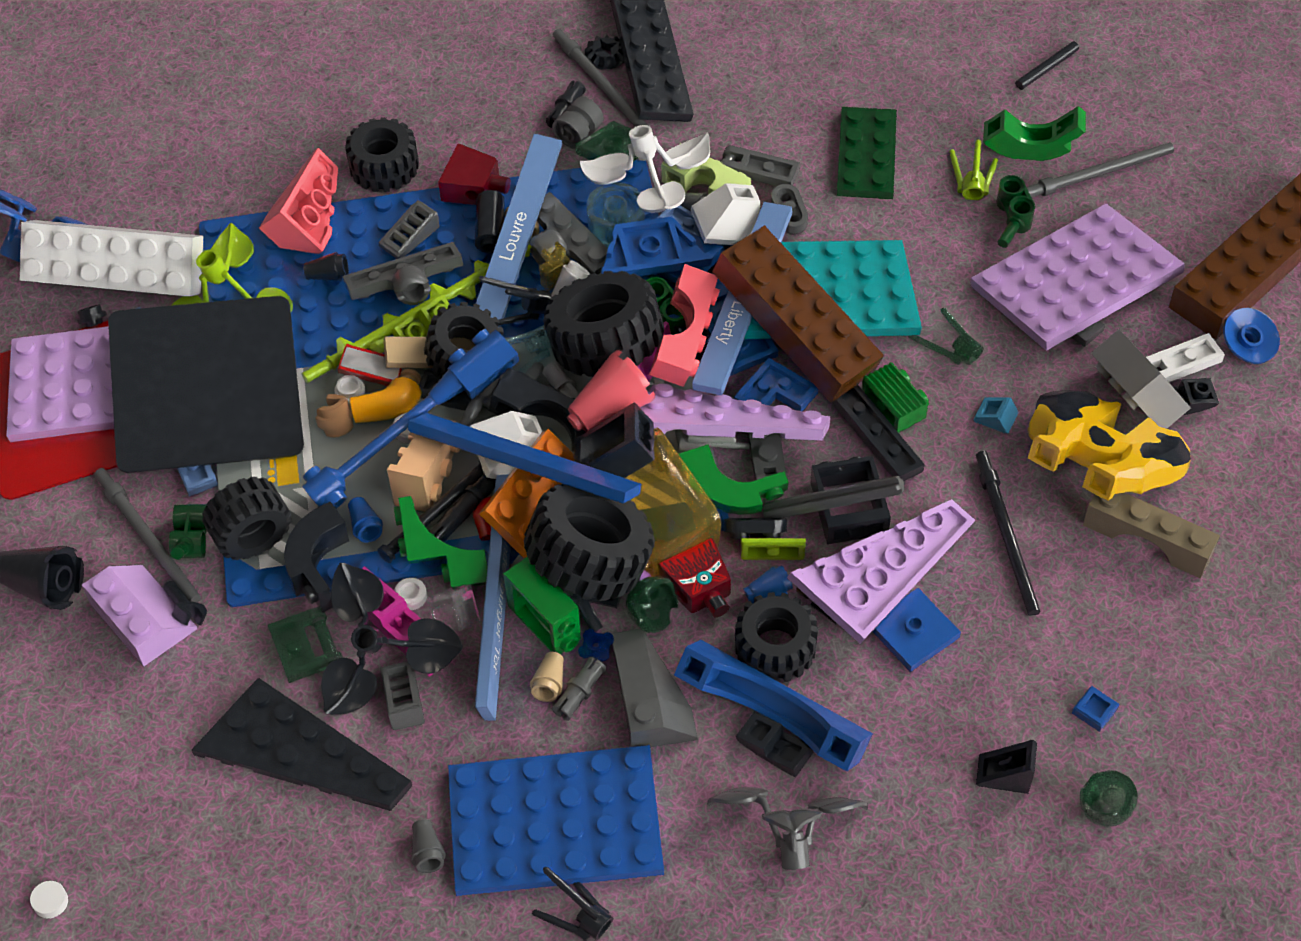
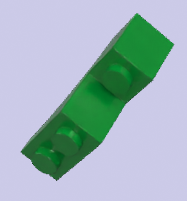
M412 497L398 498L399 506L394 507L396 525L403 526L404 538H398L401 557H407L409 564L447 558V563L441 564L444 583L450 582L452 589L486 584L488 567L485 549L466 550L442 542L431 534L420 521Z

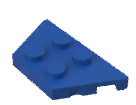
M672 216L615 224L601 274L604 271H612L613 273L625 271L630 275L644 276L682 270L684 264L695 268L712 266L713 257L709 252L704 253L696 245V239L689 232L684 231Z

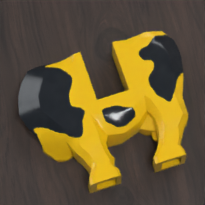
M1061 390L1040 395L1028 426L1029 437L1033 440L1028 459L1053 472L1057 470L1059 464L1064 463L1066 458L1087 467L1088 470L1082 487L1107 501L1114 494L1125 492L1142 494L1150 489L1166 486L1180 480L1188 471L1191 456L1190 448L1177 431L1159 427L1149 417L1126 435L1113 429L1121 403L1103 401L1088 391Z

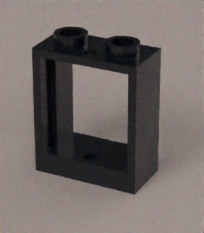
M634 402L576 438L573 455L574 461L626 478L655 460L654 422Z
M856 456L849 460L825 461L812 465L810 483L814 493L823 491V487L860 481L867 482L880 478L873 456ZM886 499L871 500L872 510L831 516L829 509L818 511L827 545L864 539L881 531L889 530L891 516Z

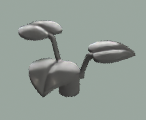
M756 787L733 788L717 794L707 801L708 806L715 802L740 804L753 801L761 804L765 812L762 814V819L769 822L775 837L776 847L780 848L782 868L787 870L803 869L810 866L808 846L812 845L815 820L820 818L823 813H837L856 807L868 810V803L865 801L832 797L808 804V809L771 811L765 797L768 795V790ZM808 823L806 834L804 836L803 830L800 829ZM778 827H780V828L786 830V831L782 832L783 838H782L781 835H780V832H779V830H778Z

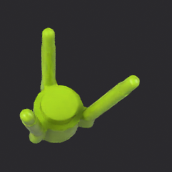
M977 139L975 142L973 171H969L962 178L955 150L951 149L949 153L957 180V192L962 193L963 197L967 200H980L987 196L998 159L994 158L992 160L986 178H984L983 174L979 172L981 140Z

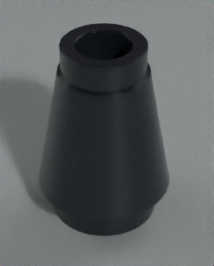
M337 252L306 262L303 266L307 280L341 281L344 275L349 274L346 255L338 254Z

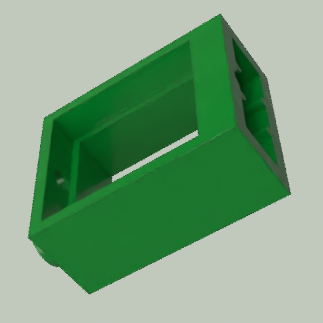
M528 557L524 558L503 573L508 607L550 652L561 654L572 651L578 645L579 640H581L578 606L560 587H553L548 583V579L545 576L541 577L535 571V565L530 564Z

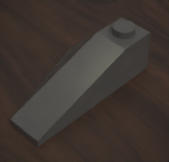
M643 628L611 633L631 747L650 745L651 748L698 740L692 708Z

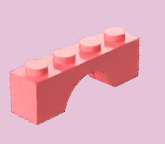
M684 264L677 279L670 304L682 314L687 329L679 334L663 336L656 350L649 375L684 387L689 376L695 377L700 363L695 357L697 353L701 354L706 341V336L702 335L703 329H708L713 317V312H710L709 308L710 305H715L720 289L715 288L718 278L714 274Z

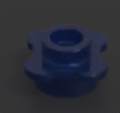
M593 629L586 630L583 633V644L578 648L579 656L583 659L594 657V662L597 659L601 662L608 660L610 657V645L614 643V636L610 632L601 634L596 633ZM595 643L599 644L598 647H593Z

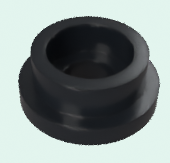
M100 304L77 311L79 315L77 321L78 324L85 323L87 328L103 323L102 317L106 316L107 313L106 310L102 311Z

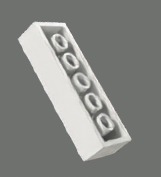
M39 220L21 222L20 281L194 296L201 293L199 276L202 272L196 264V259L203 252V235Z

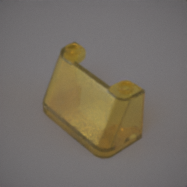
M658 427L654 428L655 460L626 477V479L641 483L640 494L631 500L636 504L638 510L644 512L647 522H650L653 529L654 548L644 568L645 571L651 574L653 580L659 578V563L710 538L719 547L721 519L716 507Z

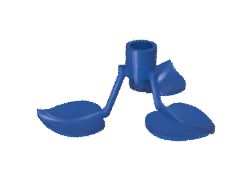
M0 190V200L12 202L18 209L16 211L0 202V213L6 214L11 218L9 231L1 245L0 254L20 262L21 230L18 227L20 220L27 221V218L22 213L24 208L32 212H36L37 208L23 198ZM56 216L51 221L87 225L65 216Z

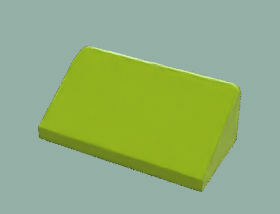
M742 538L741 559L803 560L805 559L806 538Z

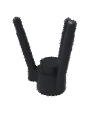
M483 276L479 277L480 282L506 289L505 293L507 295L521 297L522 308L528 311L524 314L498 319L499 325L528 319L538 320L539 314L545 313L546 307L552 298L549 291L527 288Z
M544 867L543 872L582 908L576 917L580 925L578 927L537 909L532 911L533 916L570 931L584 941H587L590 936L595 940L600 939L613 922L610 912L601 906L580 882H575L573 885L585 900L549 867Z

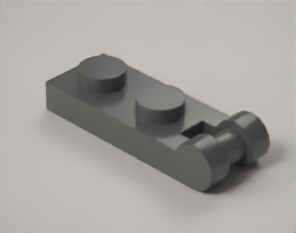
M733 145L725 148L723 152L724 159L720 160L722 164L744 173L751 180L773 186L781 184L793 185L800 170V162Z
M748 432L755 480L767 477L765 474H777L785 471L788 479L780 433L764 435V438H752V432Z

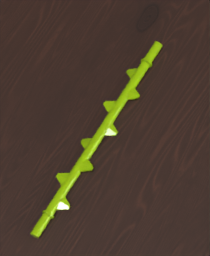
M530 244L528 245L525 257L530 256ZM479 260L475 261V272L447 289L432 283L428 300L399 317L388 313L384 314L383 326L354 343L342 337L337 338V353L332 356H326L325 360L302 372L303 379L306 383H309L326 372L337 369L346 344L384 353L383 339L392 334L391 330L442 294L447 301L458 295L470 300L476 299L475 285L480 283V276L485 277L489 264Z

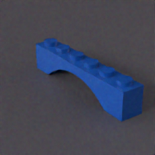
M703 640L686 646L674 673V676L701 691L735 701L782 724V726L804 741L818 756L845 771H849L860 763L873 733Z

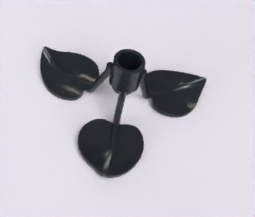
M339 563L331 586L333 609L338 617L345 622H354L361 616L363 618L351 635L352 645L358 650L359 664L350 658H339L332 661L323 673L321 689L324 700V712L330 715H341L356 711L372 699L377 688V679L371 671L363 669L366 664L365 654L378 652L383 644L408 647L406 659L409 665L416 671L424 674L441 671L450 664L463 648L459 636L452 628L441 621L431 618L419 619L411 623L408 628L409 641L383 637L378 629L367 625L369 620L367 612L377 610L383 601L384 589L381 581L375 574L346 563Z

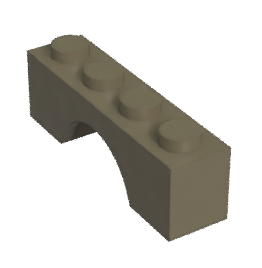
M1126 493L1114 494L1109 501L1094 494L1088 505L1083 526L1112 539L1123 534L1145 538L1157 545L1166 554L1171 566L1200 579L1214 554L1220 538L1219 534Z

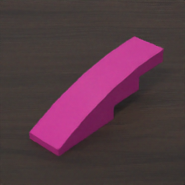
M365 566L362 568V569H364V570H367V571L371 572V571H370L369 569H367ZM379 578L384 589L383 601L377 610L367 612L369 620L387 638L409 641V626L421 618L407 607L403 597ZM396 646L406 655L408 647Z

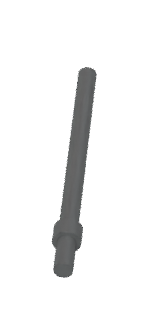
M556 29L553 32V37L562 46V51L580 65L635 127L648 125L644 120L638 119L634 108L581 52L580 45L574 39H570L561 29Z
M1169 142L1054 179L1047 177L1039 180L1038 184L1028 186L1027 189L1031 197L1040 194L1047 196L1055 193L1056 189L1174 152V146Z
M104 468L98 469L94 476L105 489L104 495L110 503L117 505L187 599L192 602L200 601V594L126 498L127 493L121 484L114 482Z

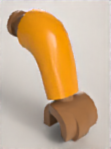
M405 369L385 389L351 397L350 403L342 395L328 394L326 397L328 406H322L317 409V416L315 417L317 426L324 430L327 437H340L352 430L353 418L355 423L377 422L393 419L407 413L417 405L421 397V389L419 387L421 376L415 370Z

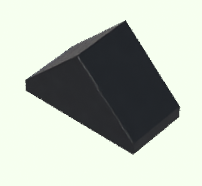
M1029 740L979 754L976 785L1029 794L1035 773L1037 742Z

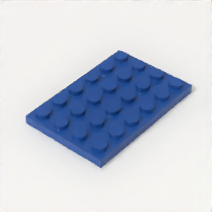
M650 745L448 765L456 896L557 886L543 872L544 867H549L568 885L575 882L589 883L664 875Z

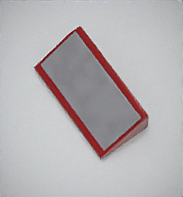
M346 344L338 366V373L354 375L359 379L388 386L402 372V368H386L385 354Z

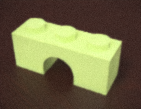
M710 157L702 165L691 169H679L676 165L670 167L664 161L661 164L662 182H678L683 186L685 193L697 184L709 185L708 195L726 183L751 185V178L747 177L744 173L738 172Z

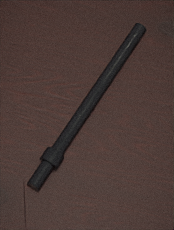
M980 451L975 456L981 472L979 479L982 488L987 490L1029 616L1038 615L1040 608L999 489L1001 482L998 473L992 468L987 451Z

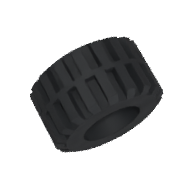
M381 117L380 120L373 118L369 119L367 123L362 122L358 124L359 128H353L350 131L351 136H347L345 150L349 171L356 184L361 183V187L366 190L371 187L373 192H378L379 189H383L384 192H390V188L400 189L402 183L407 185L411 182L410 177L414 178L416 176V169H419L416 140L413 131L408 129L407 124L404 122L399 123L397 119L387 120V117Z
M461 302L460 306H456L455 303L449 304L447 310L441 308L437 316L434 315L431 319L424 347V355H427L426 362L428 366H433L432 372L436 376L438 374L444 375L448 371L447 368L452 365L448 359L460 348L456 347L450 341L451 339L465 338L472 341L484 329L489 333L496 329L503 336V328L498 327L499 320L497 317L491 318V312L488 309L482 311L479 309L480 305L474 304L472 307L468 306V302Z
M257 476L248 479L242 478L233 484L226 485L224 489L214 494L215 497L208 501L206 504L208 507L202 513L204 516L202 522L219 552L226 558L231 557L232 560L249 559L271 549L288 532L290 528L288 525L292 522L291 512L273 483L263 477L258 479Z
M775 592L768 593L766 598H763L761 595L754 597V603L748 601L744 605V611H740L737 616L735 625V654L738 655L739 661L778 681V678H783L784 683L789 682L793 674L797 678L803 675L804 668L809 669L812 665V659H815L818 636L817 619L815 615H811V608L807 604L801 606V599L797 597L792 600L789 599V594L782 593L781 596H775ZM770 630H780L789 634L793 639L785 644L774 645L763 641L759 636Z

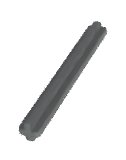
M892 476L770 501L763 504L762 513L765 518H785L900 495L904 492V481L899 476Z

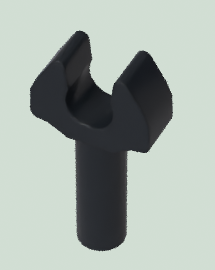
M174 581L166 582L163 589L176 605L172 616L186 626L192 617L201 626L207 614L206 607L201 603L189 601Z

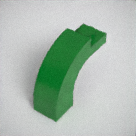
M1077 106L1050 123L1029 124L1020 121L1007 110H1003L984 122L983 143L996 153L1011 159L1045 161L1058 158L1071 152V141L1079 138L1086 132V112Z
M709 444L678 454L682 473L694 494L707 505L718 508L722 512L737 515L762 512L763 506L761 499L766 498V501L775 500L782 497L785 491H788L789 482L785 471L751 482H738L729 479L717 468Z

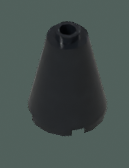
M68 546L1 551L0 584L50 609L63 610L73 603V601H69L73 592L79 593L82 588L84 563L82 558L76 556L75 552L77 550Z

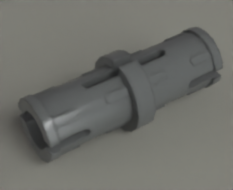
M589 657L577 676L570 678L567 682L566 691L552 707L553 712L557 716L561 717L565 714L563 719L569 721L581 702L591 696L592 687L606 671V667L601 661L597 659L596 663L593 664L595 658Z

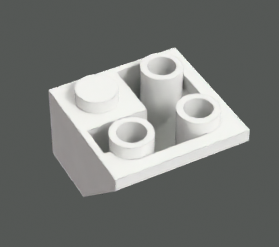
M726 183L692 205L691 213L703 242L718 245H734L752 233L760 213V200L753 185Z
M510 411L469 426L529 447L532 446L542 433L536 416L516 411ZM478 455L482 469L488 478L496 479L497 475H509L515 468Z

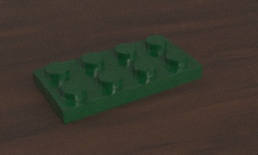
M842 107L837 196L893 199L896 109Z

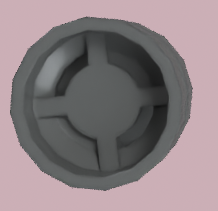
M580 96L554 121L552 125L553 132L559 140H562L564 145L572 149H578L588 139L589 135L593 134L604 121V115L595 102L587 97Z

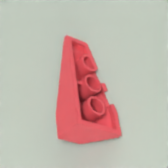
M319 148L314 150L269 210L259 229L279 248L314 254L323 252L332 235L333 227L329 226L330 217L334 214V206L331 204L332 195L336 193L338 166Z

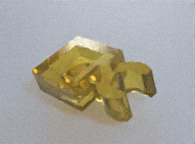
M558 241L555 242L553 252L549 253L546 249H543L541 252V256L546 262L539 266L540 282L546 291L555 288L563 266L568 265L570 259L566 256V249Z

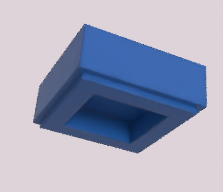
M1091 686L1074 706L1072 714L1100 732L1118 710L1120 704Z

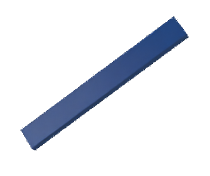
M429 413L409 420L408 431L622 504L640 494L641 483Z

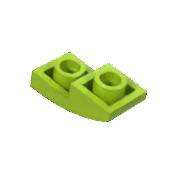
M442 294L393 328L391 333L394 337H427L431 319L434 315L437 316L441 308L447 310L449 302Z

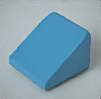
M985 397L973 420L976 423L1008 434L1019 412L1011 397Z

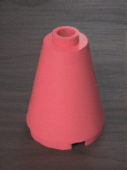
M616 350L609 356L568 407L570 415L567 416V419L577 431L581 429L585 432L589 431L634 402L639 407H642L655 399L654 391L649 395L646 390L650 383L629 357L622 360L619 357L622 353L620 350Z

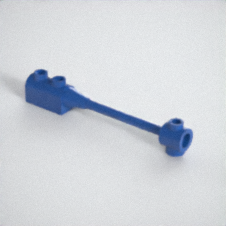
M486 329L480 331L472 339V342L475 344L472 349L466 353L460 348L449 357L448 361L452 365L447 368L448 371L432 388L425 399L338 469L327 466L322 470L318 466L309 469L303 475V479L306 481L302 485L303 489L318 507L331 502L335 509H337L347 499L344 493L346 491L345 479L408 428L409 420L427 413L436 405L446 402L463 391L471 399H474L500 378L508 368H512L519 362L518 353L496 329L491 333Z

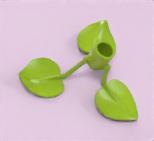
M230 223L220 234L212 248L203 251L196 259V264L203 273L199 276L202 284L203 300L197 295L183 296L172 305L209 302L207 282L220 284L226 279L245 299L252 298L228 272L230 267H240L252 256L254 246L250 238L233 223ZM274 287L264 288L256 297H285L290 303L291 312L293 310L292 300L281 289Z

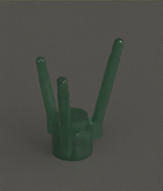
M944 307L941 308V313L960 334L952 344L954 353L917 335L908 336L909 339L950 358L957 365L962 361L967 365L972 364L980 357L984 350V347L970 336Z

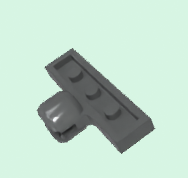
M551 192L545 194L537 218L539 225L545 231L532 237L529 241L531 246L530 252L534 260L542 268H550L565 258H572L590 274H601L608 248Z
M450 242L344 275L343 280L352 300L367 298L371 294L384 290H394L397 298L402 303L418 305L428 297L431 291L427 277L441 272H450L454 268L463 266V260L454 242Z

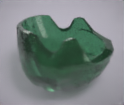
M662 576L647 577L638 581L626 597V610L629 617L647 633L663 631L671 623V609L678 608V599L674 585L670 579Z
M1107 770L1097 772L1089 778L1080 790V807L1087 819L1092 823L1102 827H1115L1125 822L1135 810L1138 800L1137 789L1128 776L1118 771Z

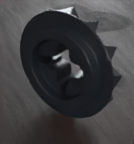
M608 35L605 38L596 36L594 41H588L587 48H585V56L596 68L613 69L625 62L618 36L609 38ZM601 48L611 51V55L606 51H602Z

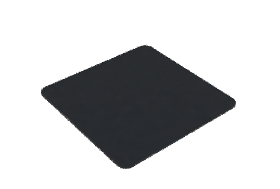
M271 296L118 310L109 316L108 329L116 463L122 472L135 473L292 457L302 452L304 440L290 303L285 297Z

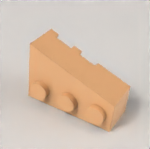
M410 432L408 435V440H411L409 446L399 449L398 456L401 459L397 465L390 464L387 468L394 505L399 506L398 498L411 496L415 510L425 512L434 502L440 499L444 477H449L452 469V457L454 452L458 453L460 449Z

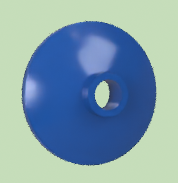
M1241 308L1229 315L1224 323L1223 335L1230 351L1239 359L1251 364H1262L1276 355L1280 345L1279 332L1273 321L1264 313L1252 308Z

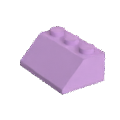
M143 565L108 566L82 584L91 606L143 666L197 630V626L191 619L186 626L172 616L176 606L175 603Z

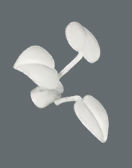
M640 125L634 127L629 132L631 144L628 145L629 156L624 153H615L594 160H580V166L586 178L599 185H608L624 179L626 170L632 169L634 155L641 161H647L655 188L642 191L637 197V204L645 212H662L665 209H673L681 205L685 199V190L680 183L675 181L660 186L652 161L656 150L668 166L676 165L679 169H691L702 165L709 159L710 138L707 132L665 152L658 143L657 137L653 136L651 127Z

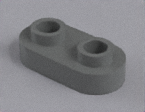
M790 184L776 186L772 191L771 203L792 206V216L785 232L790 234L803 232L808 225V212L799 190Z

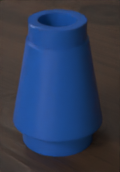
M355 497L350 500L348 509L353 535L365 543L375 541L382 534V520L363 497Z
M782 565L777 568L772 566L747 587L743 588V591L748 601L754 603V597L759 595L766 598L767 594L775 592V596H781L782 593L788 594L787 591L793 589V584L787 578L788 574Z

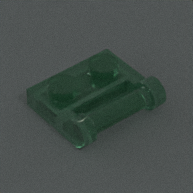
M319 607L268 624L271 637L289 683L324 671L332 661L343 658L342 653L337 651L326 624V612L322 613ZM309 625L314 627L324 655L316 658L304 627Z

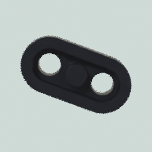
M725 518L724 532L730 533V538L732 539L749 538V533H762V538H781V533L787 532V519Z

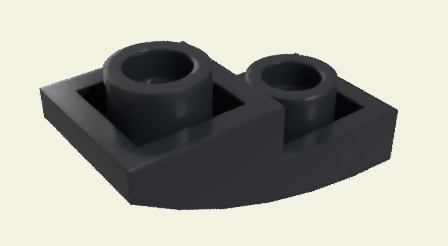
M1211 378L1182 379L1179 386H1172L1191 408L1184 415L1204 411L1219 404Z

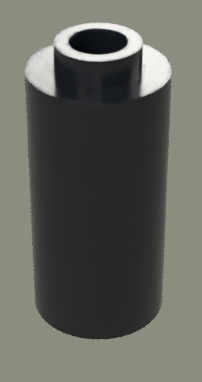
M483 191L476 197L475 246L478 250L487 254L494 252L504 223L505 198L497 191Z

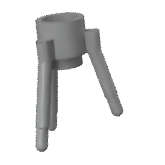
M682 433L678 454L709 444V447L750 449V444L736 442L734 437L691 436Z

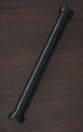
M480 460L479 464L419 516L420 521L425 527L464 494V489L468 485H473L484 474ZM403 531L389 544H383L377 549L381 558L387 563L395 560V554L400 551L398 538H404Z

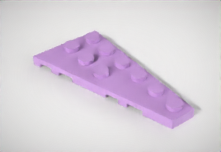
M653 384L648 394L650 395L654 391L655 399L640 407L654 422V434H666V431L681 429L685 435L735 437L736 432H752V438H764V435L780 433V436L784 439L822 441L830 425V416L821 415L817 411L802 412L792 410L785 405L769 406L761 404L757 400L742 401L732 399L724 394L722 396L703 394L701 391L693 389L681 390L673 388L669 384Z
M951 499L921 513L916 518L896 524L894 528L885 532L881 531L845 547L828 558L823 557L806 568H799L791 572L787 578L861 644L975 522V519Z

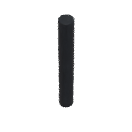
M1072 41L1015 82L1016 87L1023 90L1079 50L1078 43Z

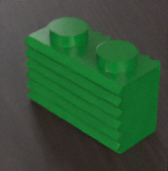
M890 362L888 365H884L883 368L880 367L868 376L865 375L863 377L862 390L898 433L927 417L928 397L921 389L916 390L905 370H899Z

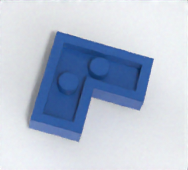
M768 358L734 396V399L742 401L757 400L761 404L769 406L777 399L794 410L803 411L818 394V388L812 382Z

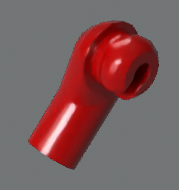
M492 496L484 498L473 512L474 522L481 541L490 540L491 525L479 513Z

